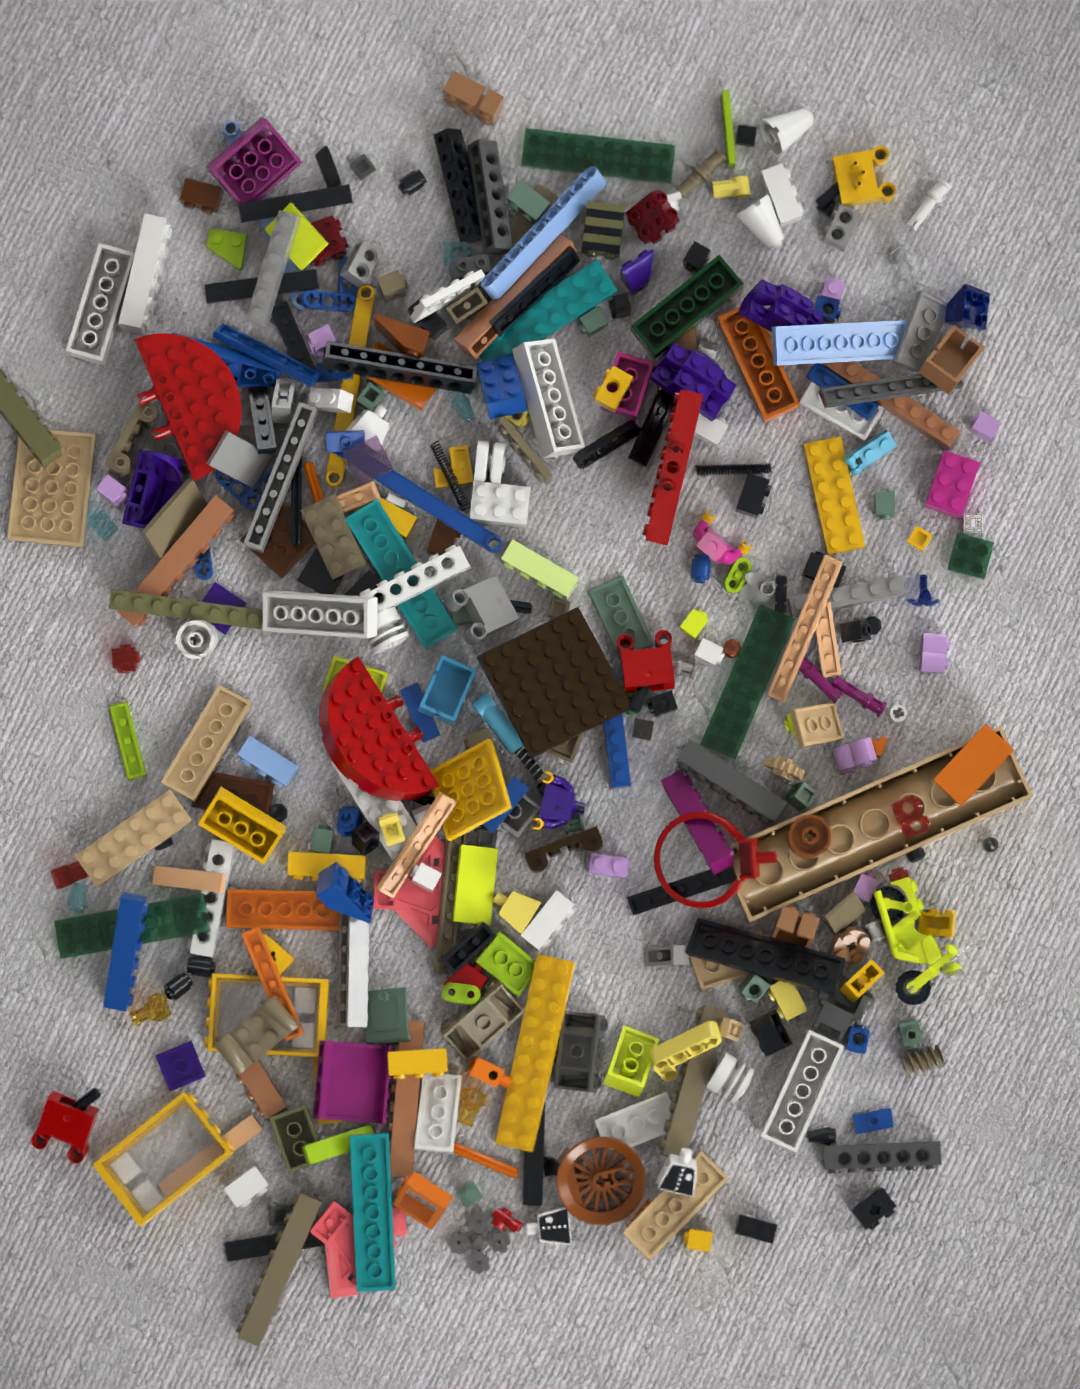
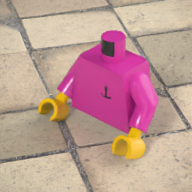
M707 510L701 516L700 522L693 531L696 546L720 564L731 565L742 555H747L752 545L746 546V540H742L739 547L735 549L708 527L716 518V515L711 517L708 514L710 510Z

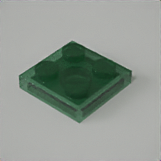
M957 532L947 570L984 580L994 542Z

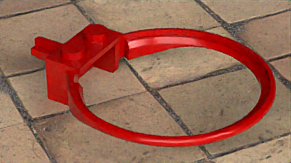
M705 811L686 813L672 820L661 832L654 849V868L661 886L673 899L694 908L715 907L728 901L737 893L746 879L760 877L759 864L777 862L776 851L759 852L758 838L743 837L738 829L727 819ZM708 819L722 826L733 839L737 838L740 862L739 880L735 879L730 889L719 898L704 902L683 898L670 888L663 875L660 862L662 845L668 833L684 821Z

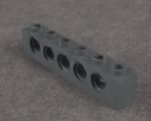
M478 139L468 145V153L484 254L503 255L513 248V241L511 238L497 141Z
M941 1141L822 1146L823 1168L828 1170V1173H840V1169H848V1173L859 1172V1168H867V1172L879 1171V1167H886L887 1171H897L900 1166H906V1170H918V1166L925 1165V1169H937V1165H942ZM919 1150H923L926 1153V1158L923 1161H918L916 1158V1153ZM899 1151L906 1153L907 1157L904 1162H899L896 1158ZM862 1152L868 1156V1160L864 1164L859 1163L857 1159L858 1155ZM879 1152H885L887 1155V1160L884 1163H880L877 1160ZM842 1153L848 1156V1162L844 1165L838 1161V1157Z

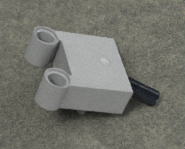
M496 575L466 589H456L445 601L446 607L450 611H458L463 606L466 608L474 623L464 632V640L469 645H476L484 637L513 625L520 619L516 612L530 614L533 608L529 602L509 600Z

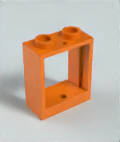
M414 1171L411 1177L406 1176L401 1183V1186L394 1195L397 1199L393 1205L430 1230H433L453 1199V1196ZM408 1189L437 1208L435 1212L408 1195Z

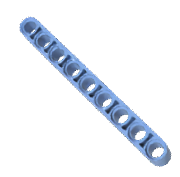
M596 167L586 169L483 278L481 286L492 300L500 298L587 206L588 200L592 201L605 187L606 180Z

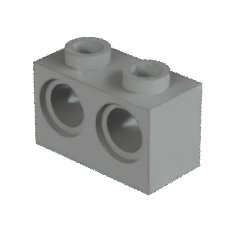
M840 204L839 209L835 208L830 217L833 220L831 225H826L822 235L825 238L823 242L844 252L861 214ZM846 215L850 221L844 223L839 217ZM833 232H839L841 234V238L834 239L831 234Z
M365 240L356 243L339 275L356 287L366 285L372 278L371 273L373 269L380 263L379 258L382 252Z
M276 380L271 406L273 422L291 424L297 397L296 380Z

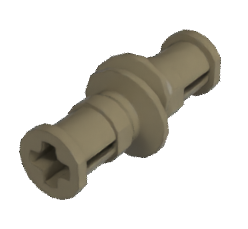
M715 148V152L705 159L701 165L696 163L698 168L691 166L690 169L693 173L689 174L679 186H675L676 190L685 199L703 180L710 182L709 175L723 161H727V158L719 149Z

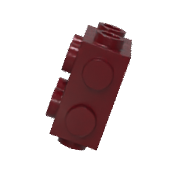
M661 190L650 192L625 212L628 222L635 228L639 239L644 244L658 243L663 239L662 235L676 229L675 225L680 222L677 211L671 207L666 194Z
M332 215L312 222L311 225L328 242V245L310 262L311 267H321L329 260L338 261L344 258V255L347 254L346 248L349 246L346 238L340 235L339 231L342 230L339 219L335 220Z

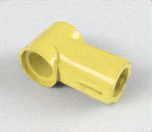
M738 176L732 178V180L712 182L714 199L728 197L742 199L751 196L748 176Z

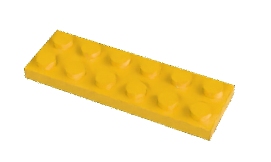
M841 436L803 444L827 555L865 548L849 470L843 460L845 452Z

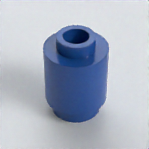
M696 554L694 559H692L690 578L694 579L695 583H705L706 580L710 579L711 561L708 555Z

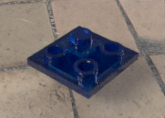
M964 284L947 303L945 323L961 328L986 330L990 293Z

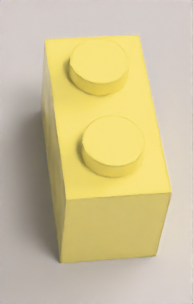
M779 981L769 987L770 991L767 994L772 1002L775 1001L779 1008L776 1011L780 1019L784 1018L785 1021H788L807 1011L795 985Z

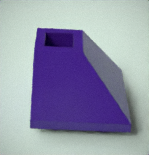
M653 249L642 251L638 254L636 260L633 262L629 260L622 265L620 279L632 296L646 288L649 284L654 260Z

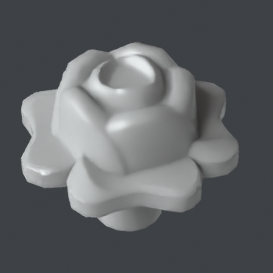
M898 244L896 247L891 246L889 248L890 254L888 259H890V263L899 264L906 260L908 253L906 245Z

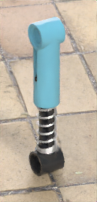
M486 692L474 701L472 706L486 721L511 755L515 753V757L520 759V763H523L524 768L532 775V779L536 780V788L543 796L546 783L541 781L540 778L546 779L547 774L542 772V766L537 764L538 761L530 759L514 727Z

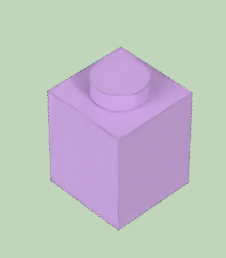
M826 277L821 296L840 302L845 282Z
M981 412L979 416L975 414L970 423L973 427L970 431L990 442L1001 422Z
M868 872L859 875L852 890L855 891L861 901L866 903L870 902L873 892L879 881L875 880L876 876Z

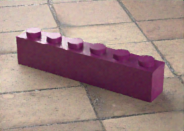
M682 770L661 780L664 790L679 816L696 811L709 812L706 804H701L699 801L701 796L698 790L692 789L693 783L689 775L685 776ZM708 819L684 821L686 828L714 875L734 865L732 857L735 854L730 845H725L726 839L722 831L718 832L716 830L718 827L717 823Z

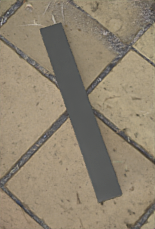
M921 374L821 388L819 395L824 408L943 390ZM960 380V382L954 389L962 388V380Z

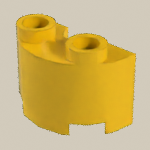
M928 909V912H922L919 918L918 932L923 935L954 938L956 911L944 910V913H939L938 909Z

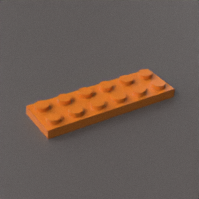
M227 889L226 928L253 929L260 926L261 929L339 931V912L329 909L316 896V891Z

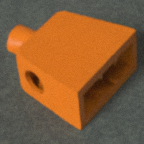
M477 1056L471 1059L465 1072L496 1088L498 1084L508 1088L512 1081L511 1077L503 1074L504 1069ZM491 1071L494 1072V1076L492 1078L489 1077V1073Z

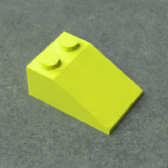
M623 1025L602 1084L639 1097L644 1089L652 1064L650 1050L658 1045L660 1039Z

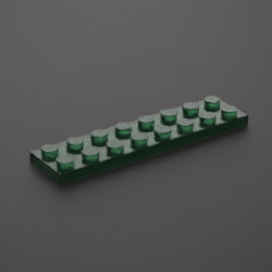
M525 128L521 167L583 173L590 167H596L602 176L671 184L676 145Z
M759 605L700 743L701 746L734 760L736 759L793 626L794 618L764 605Z
M205 894L149 903L147 915L143 917V921L146 922L145 931L141 933L140 940H143V944L211 932ZM118 909L54 921L60 959L112 950Z

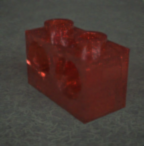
M911 795L890 805L906 841L929 831L928 827L931 825L927 816H923L921 813L922 804L918 797L915 798L914 795ZM904 803L912 805L913 810L911 813L903 811ZM912 821L920 823L921 828L919 831L911 829Z

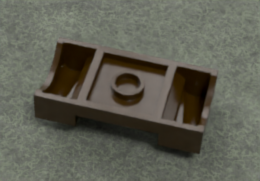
M593 827L524 853L530 871L536 874L543 872L548 865L547 855L550 858L561 854V850L566 848L568 851L579 848L580 843L584 850L598 852L603 846L598 827Z

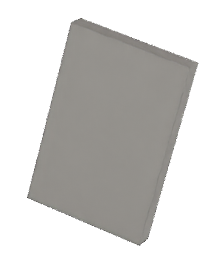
M226 430L208 459L207 464L253 488L272 455L270 453L258 454L257 446Z

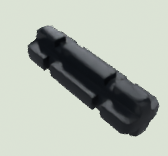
M780 575L776 576L775 602L777 604H775V612L785 613L786 605H784V602L787 600V587H785L787 576Z

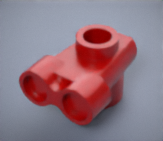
M505 1207L502 1209L496 1208L492 1214L494 1218L491 1223L502 1231L507 1227L514 1233H518L524 1225L518 1219L511 1216L513 1213Z

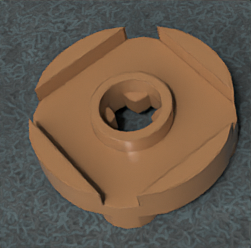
M848 927L845 928L846 931L838 932L831 942V950L833 955L846 958L845 964H858L869 950L870 939L861 928ZM853 942L854 945L848 948L847 945H851Z

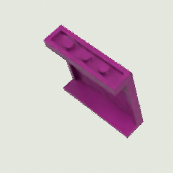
M319 1040L313 1118L385 1124V1120L388 1119L387 1101L390 1098L388 1085L392 1077L389 1076L388 1052H393L391 1050L392 1046Z

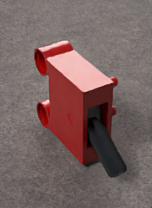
M661 630L656 633L655 648L634 650V640L628 634L620 635L617 639V652L621 657L625 694L635 693L629 706V710L633 713L640 712L650 691L675 689L671 654L672 635L667 630ZM666 639L668 642L661 644L659 640ZM623 643H628L630 646L628 648H623L620 645Z
M92 1088L78 1100L52 1090L46 1100L38 1128L31 1137L32 1145L37 1149H44L53 1137L72 1145L67 1152V1157L71 1162H82L89 1151L88 1142L99 1112V1108L91 1104L101 1097L100 1090Z

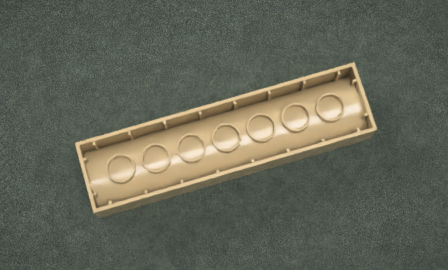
M1002 726L992 729L1009 744ZM970 740L748 837L758 838L759 852L776 851L777 862L759 864L760 877L746 879L736 893L747 924L781 910L783 906L787 907L1029 800L1033 797V794L1014 752L1004 760L962 807L945 793L933 779ZM812 814L821 817L827 822L831 829L832 838L829 847L823 854L816 858L805 859L792 852L788 845L787 835L789 828L796 819ZM811 834L805 835V838H808V841L812 840L813 837ZM734 843L730 845V847L732 848L735 856L732 857L734 861L733 867L739 880V846L738 843Z

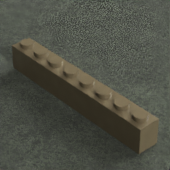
M703 1005L697 1010L695 1019L698 1021L696 1026L707 1021H715L719 1028L720 1023L726 1017L727 1011ZM717 1046L682 1064L679 1075H682L680 1083L677 1082L674 1093L677 1095L675 1102L672 1101L669 1107L671 1116L664 1125L663 1131H666L664 1139L661 1138L658 1150H661L659 1155L668 1157L670 1154L679 1156L682 1148H689Z
M301 1191L299 1195H294L291 1202L293 1209L291 1213H286L283 1223L286 1224L283 1232L279 1230L275 1239L278 1242L275 1249L271 1248L267 1257L270 1262L267 1267H263L260 1273L261 1283L260 1285H255L252 1292L254 1299L252 1303L247 1304L244 1310V1314H246L244 1322L240 1320L236 1332H238L239 1339L260 1347L322 1200Z

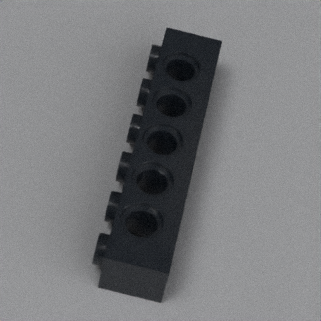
M446 128L433 134L459 240L460 243H476L481 241L482 238L471 166L462 130Z

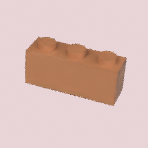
M259 1060L255 1061L240 1075H235L241 1085L245 1083L248 1088L246 1093L251 1101L255 1100L259 1107L256 1109L262 1118L266 1117V1119H269L288 1107Z

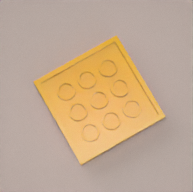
M491 739L484 740L430 770L440 785L433 791L435 799L442 792L457 802L442 825L446 840L448 841L462 836L512 808L493 740Z

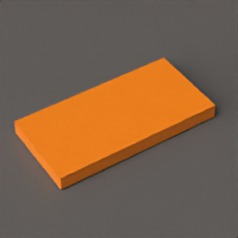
M379 342L372 348L394 352ZM367 377L420 411L423 410L437 390V388Z
M985 724L933 781L962 807L1014 749Z

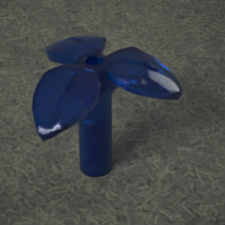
M920 575V594L918 600L907 599V602L921 607L923 604L926 607L933 606L940 602V599L932 600L927 586V575Z

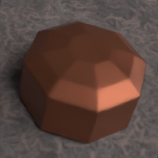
M734 639L726 641L723 646L725 656L730 659L738 657L742 650L740 643Z

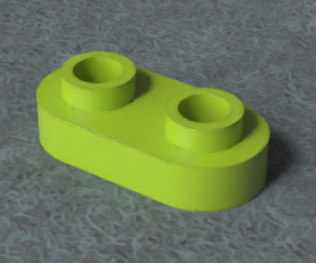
M740 557L731 564L722 582L726 592L738 593L742 589L746 581L744 574L751 572L752 569L751 562L747 558ZM740 563L742 564L741 570L738 569ZM731 580L734 582L732 587L729 586Z
M447 983L442 989L443 998L453 1003L472 1005L477 1003L481 996L480 990L474 985ZM454 989L455 995L449 996L448 990ZM469 991L474 992L475 995L473 998L467 997V993Z

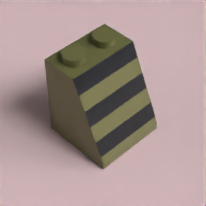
M588 200L582 254L592 258L597 257V255L604 256L608 260L619 258L626 205Z

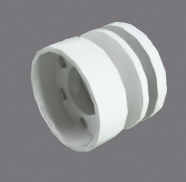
M395 607L377 613V636L368 642L370 646L378 644L372 649L374 654L390 651L410 637L408 632L400 633L405 629L404 625L395 627L394 624L401 619Z
M726 1052L710 1077L706 1088L714 1093H718L723 1087L726 1089L723 1098L726 1099L731 1092L733 1096L730 1102L735 1104L750 1085L755 1069L750 1067L746 1074H744L743 1070L746 1064L743 1063L738 1069L734 1068L737 1059Z

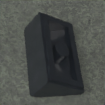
M324 146L316 153V160L327 188L341 185V179L329 148Z

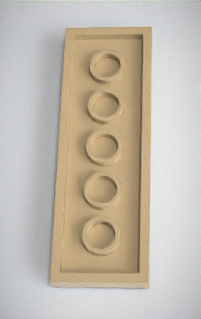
M218 685L162 779L161 784L195 802L253 705L252 702Z
M169 789L76 854L75 857L98 888L193 820L172 790Z
M700 1151L694 1158L697 1162L694 1196L691 1197L663 1190L621 1233L648 1261L655 1257L729 1179L703 1151Z

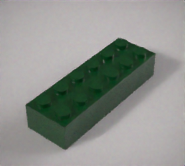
M718 255L632 324L630 331L655 360L674 342L676 343L743 288L744 283L724 259Z

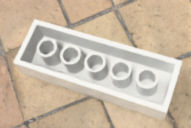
M144 213L118 322L122 331L145 336V332L150 329L151 320H149L150 312H154L155 302L153 298L154 294H158L160 286L158 277L163 274L164 265H162L163 258L167 257L168 253L166 244L167 240H171L172 237L171 225L167 218Z
M101 243L98 244L66 348L68 355L105 366L120 318L135 253Z
M555 338L524 342L512 349L542 458L573 454L585 448Z
M287 591L263 593V631L371 638L377 636V597Z
M331 762L367 821L379 832V840L394 862L417 827L401 800H385L359 789V785L351 779L348 780L344 777L335 764ZM396 812L406 841L387 847L378 818L383 817L385 814Z
M807 1030L760 1137L797 1153L844 1049V1045L811 1030Z

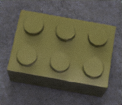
M308 1105L270 1117L288 1173L308 1167L302 1147L320 1141Z

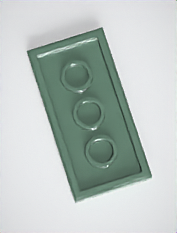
M623 575L588 590L619 660H621V657L617 652V639L620 635L628 634L633 638L634 650L646 649L654 645ZM623 643L620 646L623 648H628L630 645L628 643Z

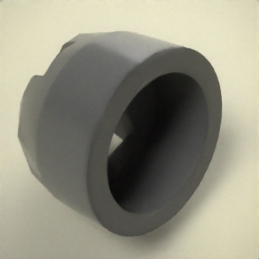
M988 837L983 842L984 850L989 853L995 852L999 847L997 839L993 837ZM989 840L992 841L995 847L994 849H991V846L988 843Z

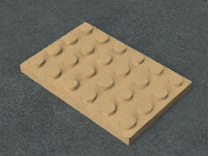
M50 430V436L53 439L57 438L62 445V456L45 468L42 467L22 440L18 438L7 540L84 548L96 434Z

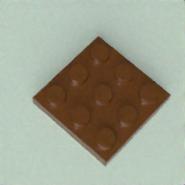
M283 503L263 554L252 549L249 550L283 579L310 550L315 541L306 522L302 520V544L300 546L291 545V509ZM247 531L246 534L240 539V541H241L242 543H244V540H245V538H246V535H247L248 531Z

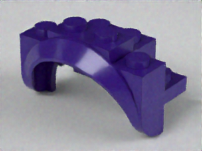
M763 279L746 295L738 313L742 317L746 316V318L772 332V327L819 325L823 324L824 319L820 312L812 309L813 302L809 298L804 297L798 291L784 284L773 285ZM771 305L768 309H766V308L763 307V306Z
M675 342L661 356L653 368V373L649 379L674 397L676 392H680L681 389L703 394L699 413L711 422L716 418L723 404L729 400L737 384L726 377L721 367L710 356L696 350L684 349Z
M140 449L122 524L141 529L148 525L183 484L181 476L183 460Z

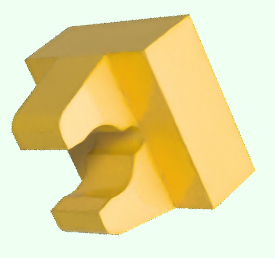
M916 526L906 543L923 552L933 535Z

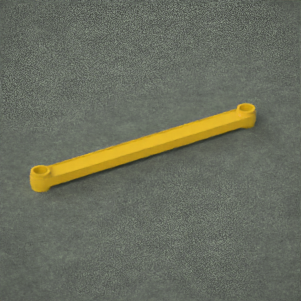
M369 285L361 286L358 290L349 345L367 346L375 299V291ZM365 290L372 293L368 298L362 297L361 294ZM353 374V379L342 380L341 390L349 392L354 396L351 413H337L334 431H345L354 421L361 375ZM332 452L329 455L326 482L330 487L337 488L343 482L346 461ZM332 475L340 477L337 483H331L329 478Z

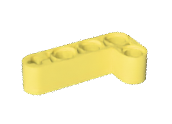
M707 1021L653 1047L650 1050V1057L654 1070L665 1081L677 1079L679 1076L678 1064L721 1043L722 1039L718 1024L715 1021Z

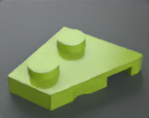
M209 228L207 249L242 271L247 234Z

